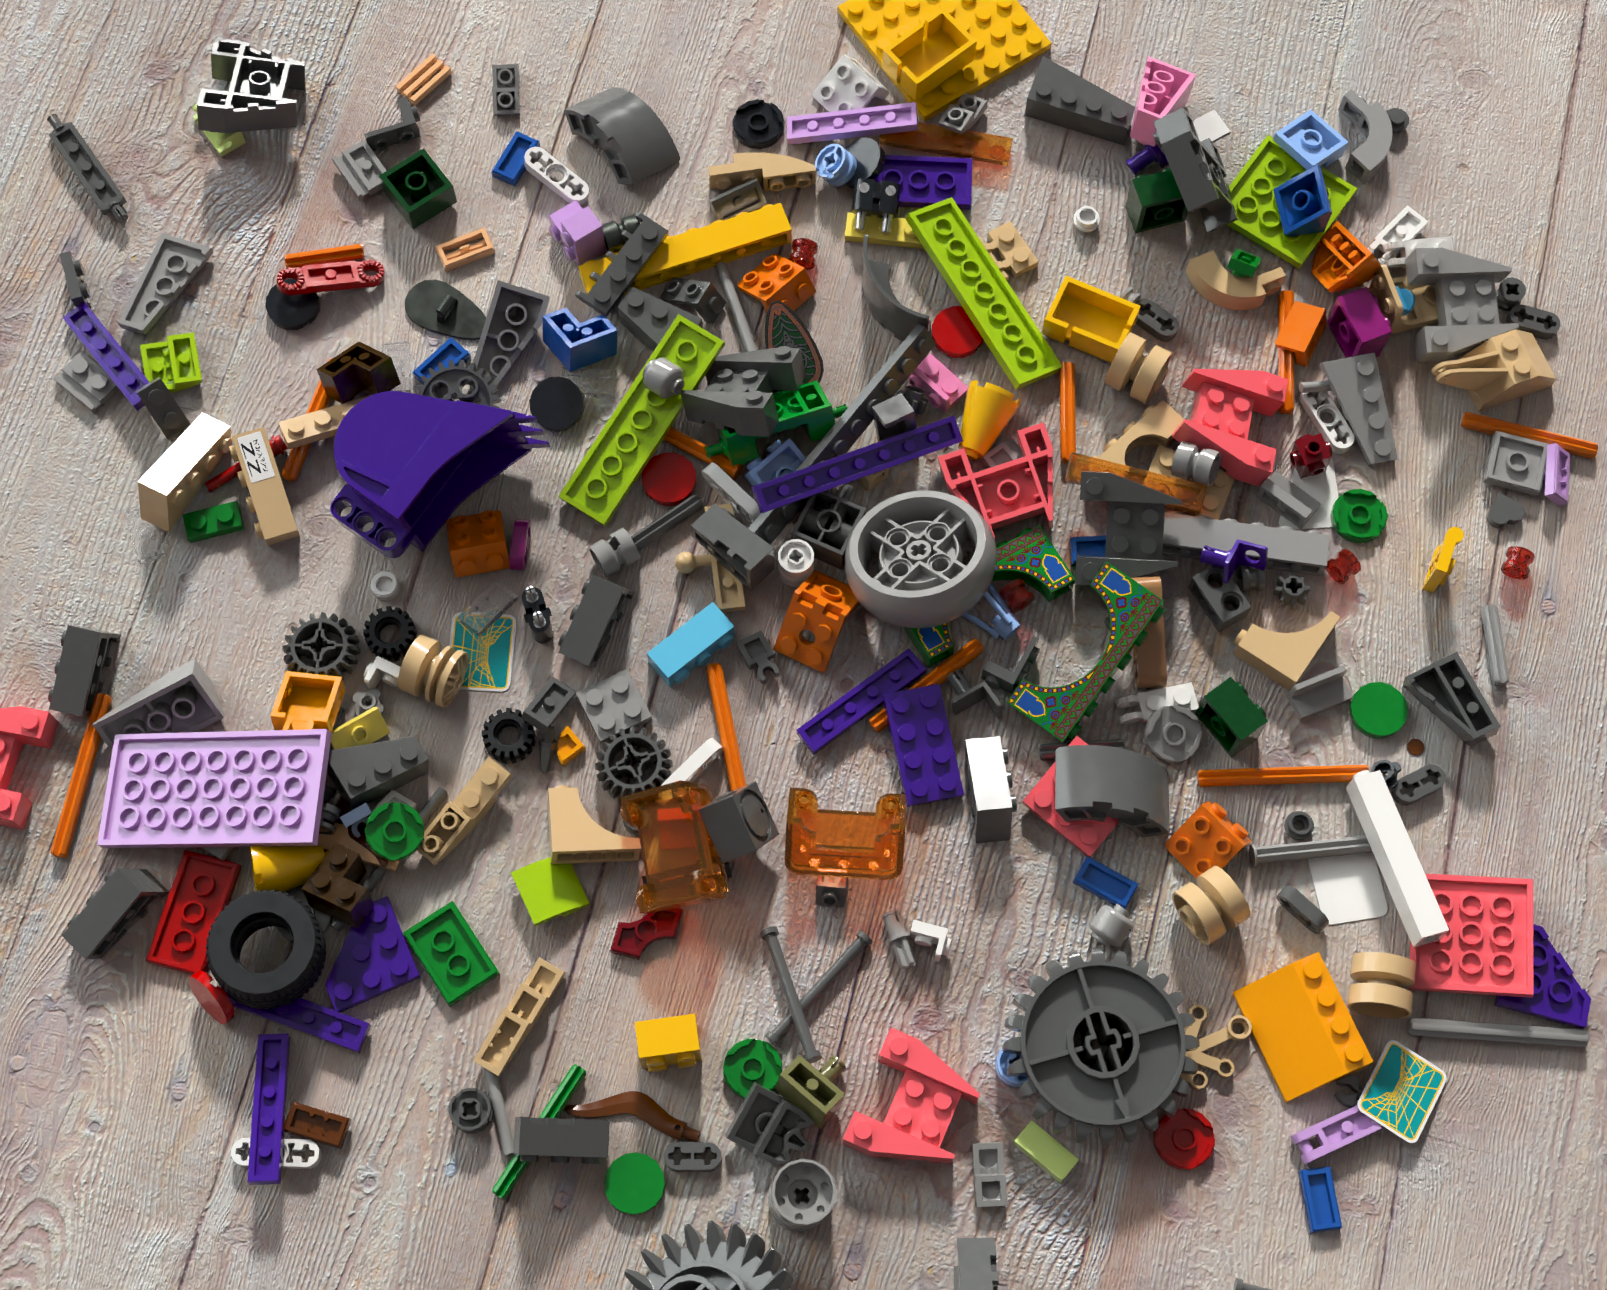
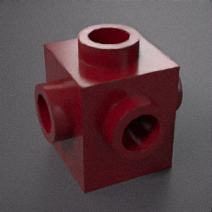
M1321 433L1313 436L1306 434L1299 437L1295 441L1290 453V461L1297 470L1300 479L1315 476L1326 471L1333 455L1332 448L1328 441H1324Z

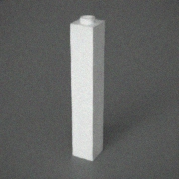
M1364 770L1353 775V779L1346 787V790L1413 948L1441 940L1449 931V928L1381 771L1370 773L1369 770Z

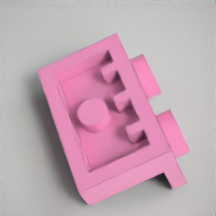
M931 353L923 359L908 378L911 386L922 389L929 403L937 409L940 408L944 413H947L967 394L968 387Z

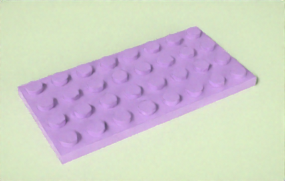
M328 729L115 734L97 845L101 848L317 846L332 732Z

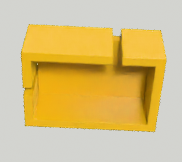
M942 7L926 18L924 25L919 23L883 49L882 68L896 82L901 80L900 87L916 102L975 59L977 41Z
M1065 276L1044 319L1042 335L1062 343L1067 339L1070 341L1069 346L1112 363L1127 335L1132 332L1141 306Z

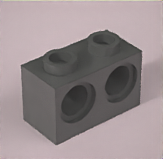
M1213 565L1193 576L1188 588L1218 632H1221L1248 616L1251 609V601L1245 591H1240L1235 583L1233 574L1228 584L1223 583L1224 568ZM1208 581H1216L1219 583L1220 588L1211 587ZM1223 604H1232L1236 610L1229 611Z

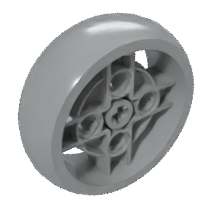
M912 491L882 501L862 517L852 531L847 544L845 573L848 584L856 599L875 617L901 627L928 628L955 620L980 601L988 590L995 573L997 548L989 525L973 506L958 497L943 492ZM966 540L976 548L967 566L962 563L963 553L961 545ZM877 552L879 554L880 572L874 578H871L866 573L871 558Z

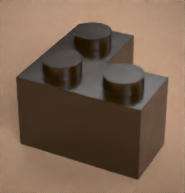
M359 341L316 369L326 395L341 404L351 401L355 395L363 390L374 395L392 391V389L401 384L392 358Z
M335 843L302 887L309 906L356 929H359L374 908V903L368 889L358 884L367 872L360 854Z

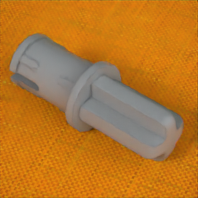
M894 910L882 915L890 938L888 943L894 948L899 966L903 970L909 969L916 965V960L909 943L911 936L906 932L900 911L896 910L894 914Z

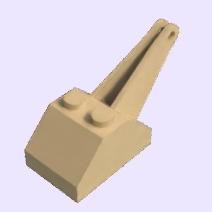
M1517 329L1494 336L1459 358V360L1441 362L1431 370L1433 375H1437L1435 378L1437 383L1466 389L1478 412L1551 387L1556 381V377L1533 334Z

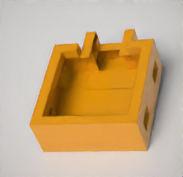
M286 671L270 715L274 730L328 729L332 732L345 694L342 677Z

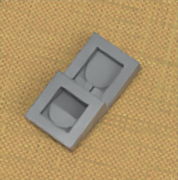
M1003 1142L972 1143L976 1207L1007 1206Z

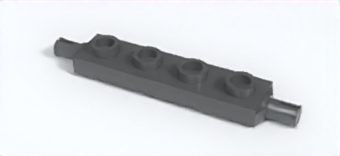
M51 114L55 122L51 116H48L47 121L54 129L49 134L50 139L103 215L112 212L119 223H123L121 216L126 221L128 215L121 207L127 202L125 197L73 123L63 124L57 114Z

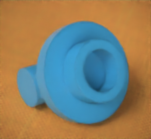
M1395 286L1403 305L1401 316H1405L1413 310L1415 296L1410 290L1399 289L1398 286Z

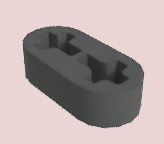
M1140 299L1135 303L1141 306L1140 311L1149 310V314L1138 315L1136 322L1138 326L1163 342H1168L1175 338L1179 323L1173 315L1149 299ZM1167 324L1171 326L1170 330H1161L1162 326L1165 327Z
M1526 305L1514 306L1506 318L1507 324L1519 323L1517 330L1532 333L1534 337L1540 339H1551L1560 328V319L1556 314ZM1517 315H1522V320L1524 321L1519 322ZM1544 322L1549 323V330L1545 329Z
M1436 765L1424 766L1398 780V785L1392 789L1393 799L1400 805H1411L1437 792L1445 782V773ZM1427 773L1429 776L1435 775L1437 777L1434 784L1433 782L1422 784V781L1427 777ZM1403 786L1406 789L1412 786L1416 788L1411 792L1410 797L1407 794L1402 795L1400 793Z
M1286 885L1276 898L1279 903L1313 933L1320 934L1329 924L1326 915L1294 887Z
M675 1142L667 1146L664 1151L665 1164L669 1169L676 1172L714 1171L719 1167L722 1160L720 1149L710 1142ZM675 1149H680L683 1155H691V1159H682L680 1165H675L674 1160L669 1159V1155L675 1154ZM706 1149H711L712 1154L717 1155V1158L711 1160V1165H705L704 1160L695 1159V1155H704Z

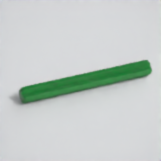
M576 1064L570 1068L539 1118H558L586 1076V1071ZM514 1155L492 1188V1193L500 1199H506L529 1162L520 1161V1155Z

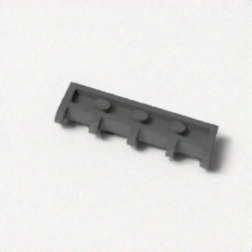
M637 212L635 218L641 222L635 232L631 234L624 230L621 233V237L627 242L617 255L611 251L605 254V257L611 263L601 276L596 272L590 274L589 277L596 283L586 295L578 290L575 294L579 300L601 315L604 314L605 317L609 315L668 236V230L641 212Z

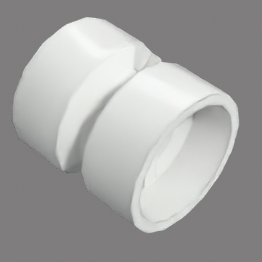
M792 539L786 541L778 551V574L786 585L799 587L814 571V552L807 542L800 539Z

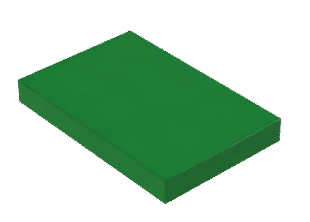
M453 901L403 932V935L449 1007L500 975Z

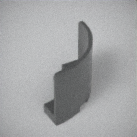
M612 87L564 109L572 135L581 136L592 144L599 143L604 149L602 154L611 166L618 184H634L680 160L673 139L656 113L642 99L625 89Z
M865 234L863 241L862 288L870 307L869 310L880 325L883 324L894 333V337L901 341L906 339L917 324L925 326L928 332H930L931 321L929 316L901 305L893 294L889 283L890 264L868 260L869 235Z
M1102 745L1059 747L1055 752V810L1066 822L1085 820L1104 822L1106 817L1118 819V825L1135 831L1142 838L1170 833L1168 772L1155 760L1123 748Z

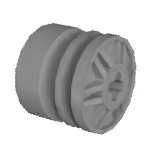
M799 1159L787 1163L778 1171L769 1189L768 1204L772 1216L781 1226L790 1231L805 1232L815 1229L826 1219L835 1203L836 1186L833 1176L825 1166L814 1160ZM805 1192L807 1194L805 1198L807 1204L803 1201L797 1204L794 1201L796 1199L795 1193L801 1194Z

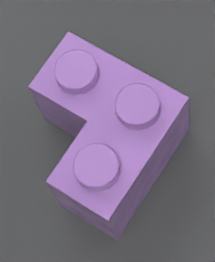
M575 200L549 215L551 224L549 232L556 242L561 241L564 246L563 251L570 261L574 260L580 266L606 253L603 226L589 206L582 209Z

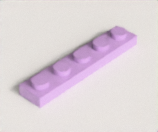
M916 102L787 117V141L789 145L918 130Z

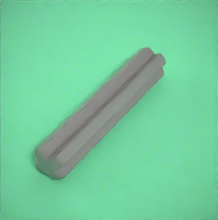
M1494 604L1485 605L1481 608L1492 683L1495 686H1503L1509 682V674L1498 607Z

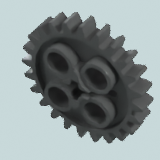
M449 360L448 368H445L440 362L439 371L436 372L429 368L430 378L421 376L425 383L424 386L415 385L420 395L437 398L435 397V392L438 388H448L447 395L439 398L455 401L459 399L464 402H473L480 399L481 402L478 404L496 408L500 407L494 404L502 401L500 396L493 395L499 390L497 385L489 386L493 382L492 376L484 378L486 373L484 368L475 372L476 365L473 362L466 368L464 360L460 361L459 366H455L454 362ZM466 384L475 385V390L472 394L465 395L462 393V389Z

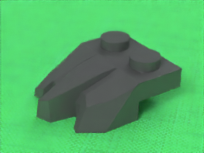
M754 1082L725 1133V1137L752 1151L756 1156L773 1165L787 1164L791 1162V1157L788 1153L790 1148L805 1152L812 1146L800 1134L801 1128H809L814 1121L787 1099Z

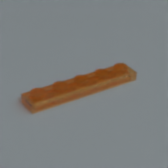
M918 122V130L881 134L879 138V144L958 158H972L975 161L1008 166L1013 138L974 131H966L963 134H959L939 125Z
M1074 452L1070 455L1065 477L1066 482L1081 485V471L1111 472L1182 500V505L1165 504L1166 507L1198 515L1202 512L1206 485Z

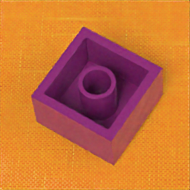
M1367 286L1337 297L1327 320V325L1345 358L1375 353L1376 357H1379L1392 332L1390 321L1382 315L1376 296L1371 295Z

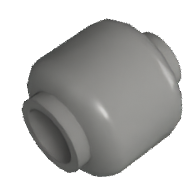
M662 357L651 360L644 368L643 378L645 387L661 398H671L683 390L685 384L683 381V369L668 359Z
M1118 904L1114 908L1109 905H1103L1089 924L1090 929L1093 931L1091 936L1108 949L1111 946L1120 947L1134 928L1133 923L1128 919L1131 913Z

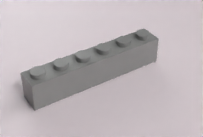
M1168 511L1167 513L1165 512L1162 554L1200 559L1205 545L1228 552L1232 549L1236 540L1239 539L1268 548L1267 566L1265 569L1322 576L1328 562L1330 535L1322 534L1317 530L1296 531L1288 526L1275 528L1267 527L1259 522L1246 524L1239 523L1237 520L1230 518L1217 520L1211 519L1207 515L1188 516L1178 511ZM1253 550L1246 551L1247 557L1251 560L1257 561L1261 559L1257 552Z

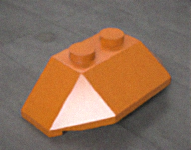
M1336 221L1317 245L1318 248L1314 254L1311 273L1330 293L1361 286L1365 282L1370 281L1376 275L1381 264L1339 221Z

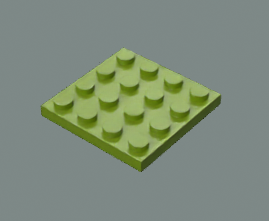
M1267 135L1229 185L1231 191L1229 195L1235 207L1238 220L1227 224V226L1300 269L1327 230L1333 225L1355 195L1357 188L1321 167L1332 211L1325 231L1285 236L1273 189L1305 172L1306 169L1274 142L1273 137Z

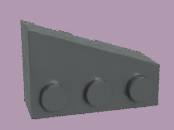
M633 286L629 287L618 306L620 323L653 352L678 314L703 328L702 318Z
M714 504L691 525L692 537L750 591L775 569L774 547L736 520L727 509H722Z
M1458 652L1405 677L1402 686L1470 747L1497 734L1500 724Z
M415 736L330 750L327 773L351 811L363 803L368 804L390 793L392 789L396 790L427 774L429 759Z
M515 1117L513 1155H520V1161L539 1162V1156H551V1162L569 1163L570 1157H582L581 1163L600 1164V1158H608L610 1120Z

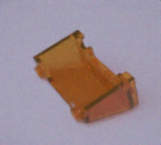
M680 780L620 797L622 804L621 816L630 826L638 827L647 879V884L639 886L635 897L640 913L649 914L726 898L728 895V883L725 866L719 858L698 811L713 801L711 792L705 784Z
M790 787L786 822V868L793 874L879 880L897 878L903 869L906 794L891 793L881 796L876 803V812L818 809V798L813 791L805 788Z

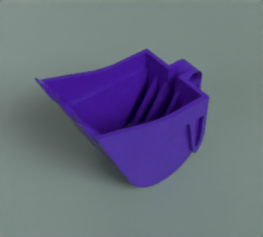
M387 391L377 393L363 399L352 407L342 419L337 429L334 440V457L336 467L346 481V484L332 501L330 511L344 528L388 558L400 557L410 544L423 552L454 510L472 493L532 451V448L550 447V444L547 441L525 437L544 435L542 429L519 425V423L538 422L535 416L459 400L455 402L408 392ZM352 507L351 512L347 516H341L342 510ZM367 523H374L370 531L363 532V527ZM396 538L394 545L385 547V542L388 539Z

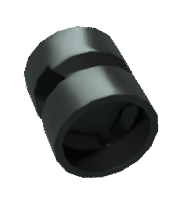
M636 214L621 218L620 223L610 221L602 224L607 252H620L627 242L621 237V233L626 230L633 234L640 225V222L635 218Z

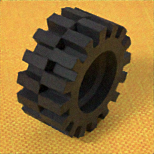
M386 606V611H382L379 608L377 609L378 614L376 616L373 613L369 615L370 622L365 621L366 629H363L364 639L372 654L375 653L376 657H384L387 661H390V658H394L395 661L400 660V655L403 654L405 657L409 647L417 638L416 627L406 611L402 612L401 608L396 607L395 610H392L391 606ZM388 625H396L401 629L399 639L393 643H386L380 639L381 630Z
M506 708V712H502L500 709L496 711V716L491 714L488 717L490 721H485L483 725L484 730H482L483 742L489 755H492L496 761L500 759L505 764H507V760H511L512 764L517 763L516 759L518 758L521 760L526 759L525 754L528 753L530 755L533 751L531 747L535 746L536 743L534 727L521 719L522 713L518 709L515 712H512L511 708ZM512 726L519 730V740L509 746L501 744L498 740L499 732L505 727Z

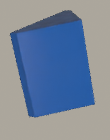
M1319 165L1306 170L1273 189L1285 236L1325 231L1332 211Z

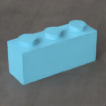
M712 602L647 653L648 663L669 687L674 683L680 684L688 678L690 671L697 665L699 667L705 665L712 658L711 654L719 648H727L733 642L735 626Z

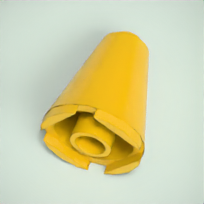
M976 380L970 381L967 388L960 432L963 442H960L958 445L959 449H965L968 459L973 461L985 456L1020 404L1019 399L1013 400V393L987 382L984 387L977 386L979 381Z
M249 846L255 891L276 890V892H286L305 884L329 851L324 852L323 846Z

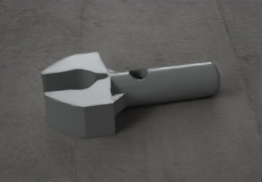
M1348 1075L1340 1079L1336 1084L1348 1086L1355 1093L1346 1095L1337 1092L1334 1096L1341 1105L1352 1108L1359 1100L1364 1088L1359 1084L1358 1076Z

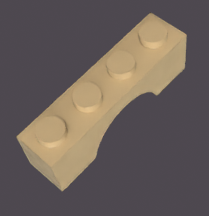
M1164 400L1157 406L1152 404L1142 414L1143 418L1137 423L1135 421L1131 422L1123 431V436L1118 440L1112 439L1105 446V452L1099 457L1095 455L1090 458L1084 466L1085 471L1111 472L1127 479L1129 472L1125 465L1126 455L1133 449L1141 446L1158 448L1159 445L1168 447L1176 440L1172 437V434L1183 422L1184 418Z

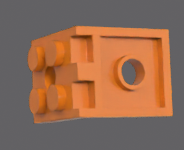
M814 570L793 593L773 650L824 673L828 668L845 621L860 605L850 586ZM803 630L813 632L815 641H807L803 637Z

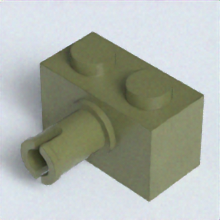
M798 1055L779 1075L775 1090L806 1113L814 1121V1124L821 1129L841 1107L845 1093L832 1082L846 1070V1067L841 1060L836 1065L835 1062L839 1058L831 1056L818 1071L801 1055Z

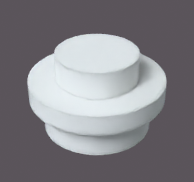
M1084 206L1075 212L1073 223L1078 230L1092 232L1099 226L1100 216L1093 207Z

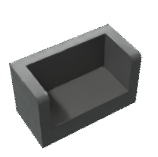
M902 393L872 407L878 442L917 428L915 411Z

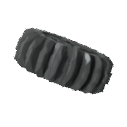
M321 612L318 619L315 618L314 614L310 613V621L307 622L300 618L299 623L301 626L299 628L291 626L290 628L294 635H285V640L288 644L284 645L282 650L287 654L283 658L285 664H289L287 669L291 672L342 677L344 681L342 673L352 674L353 670L350 664H358V659L354 655L360 654L361 651L359 646H357L360 641L358 636L354 635L355 630L353 626H347L348 623L344 618L338 621V617L334 613L327 618L326 613ZM327 632L340 636L343 639V644L330 641ZM300 656L314 659L316 668L303 664ZM336 659L332 664L328 665L330 661Z
M633 726L630 728V734H625L624 729L621 728L619 730L620 737L616 738L615 735L610 734L611 744L602 742L601 748L605 752L600 751L596 753L597 759L600 760L595 763V770L600 771L596 775L597 780L604 781L601 785L604 791L611 789L610 796L612 798L620 794V800L623 803L627 801L628 796H631L633 804H637L638 796H642L643 800L647 802L649 801L648 793L651 792L654 795L657 791V786L660 787L665 782L664 779H668L672 775L668 769L673 767V761L667 759L671 756L670 749H664L666 743L663 739L657 741L658 736L655 732L647 737L646 728H642L640 734H636V729ZM632 746L644 747L652 753L636 752ZM624 750L623 759L616 762V766L611 767L616 754ZM629 755L632 756L633 761L638 765V775H636L635 770L629 764L631 762ZM657 763L653 775L644 781V772L652 768V764ZM616 777H620V779L625 777L631 778L635 784L622 783Z

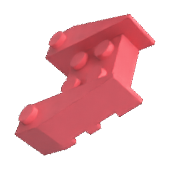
M1194 369L1182 383V388L1195 392L1190 420L1184 419L1173 432L1172 437L1180 443L1185 441L1198 445L1200 452L1203 449L1221 452L1220 466L1227 470L1226 474L1233 479L1260 487L1273 472L1276 449L1248 440L1252 411L1272 417L1285 402L1288 379L1256 370Z
M1044 422L1017 431V441L1023 455L1022 458L973 473L964 448L938 457L939 468L948 493L973 506L986 520L994 539L993 529L1042 513L1048 529H1053V447Z
M23 706L0 708L1 826L24 830L32 802L22 793L9 791L8 787L23 744L51 748L59 722L48 711Z
M891 1027L879 1053L878 1061L904 1072V1076L884 1123L855 1111L843 1137L842 1144L871 1157H891L903 1160L912 1159L951 1164L955 1154L940 1148L960 1098L976 1104L980 1093L919 1039Z

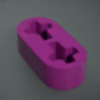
M516 519L514 522L509 561L510 570L525 571L531 535L530 520Z

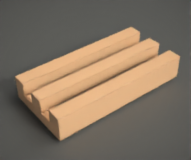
M432 53L397 84L396 89L416 106L452 74L451 68L448 65L445 66L440 59L437 60L436 56ZM438 70H440V72L429 81V78L432 75H434ZM420 86H423V87H422L418 92H416L413 96L411 95V94H412L413 92H415Z
M485 227L435 246L446 272L495 254ZM481 238L484 239V240H482V241H479V242L474 243V244H471V245L468 244V243L474 242V241H476V240H479V239H481ZM460 247V248H459L458 250H456V251L450 252V253H448V254H444L445 252H448V251H450V250H453V249H455V248Z

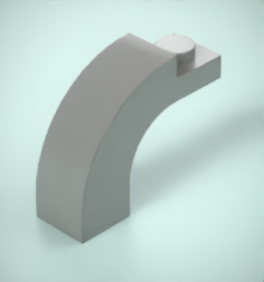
M1351 89L1343 95L1338 109L1359 128L1363 135L1364 143L1350 154L1346 168L1365 184L1377 174L1384 163L1392 142V125L1386 110L1378 101L1369 106L1362 96L1357 95Z

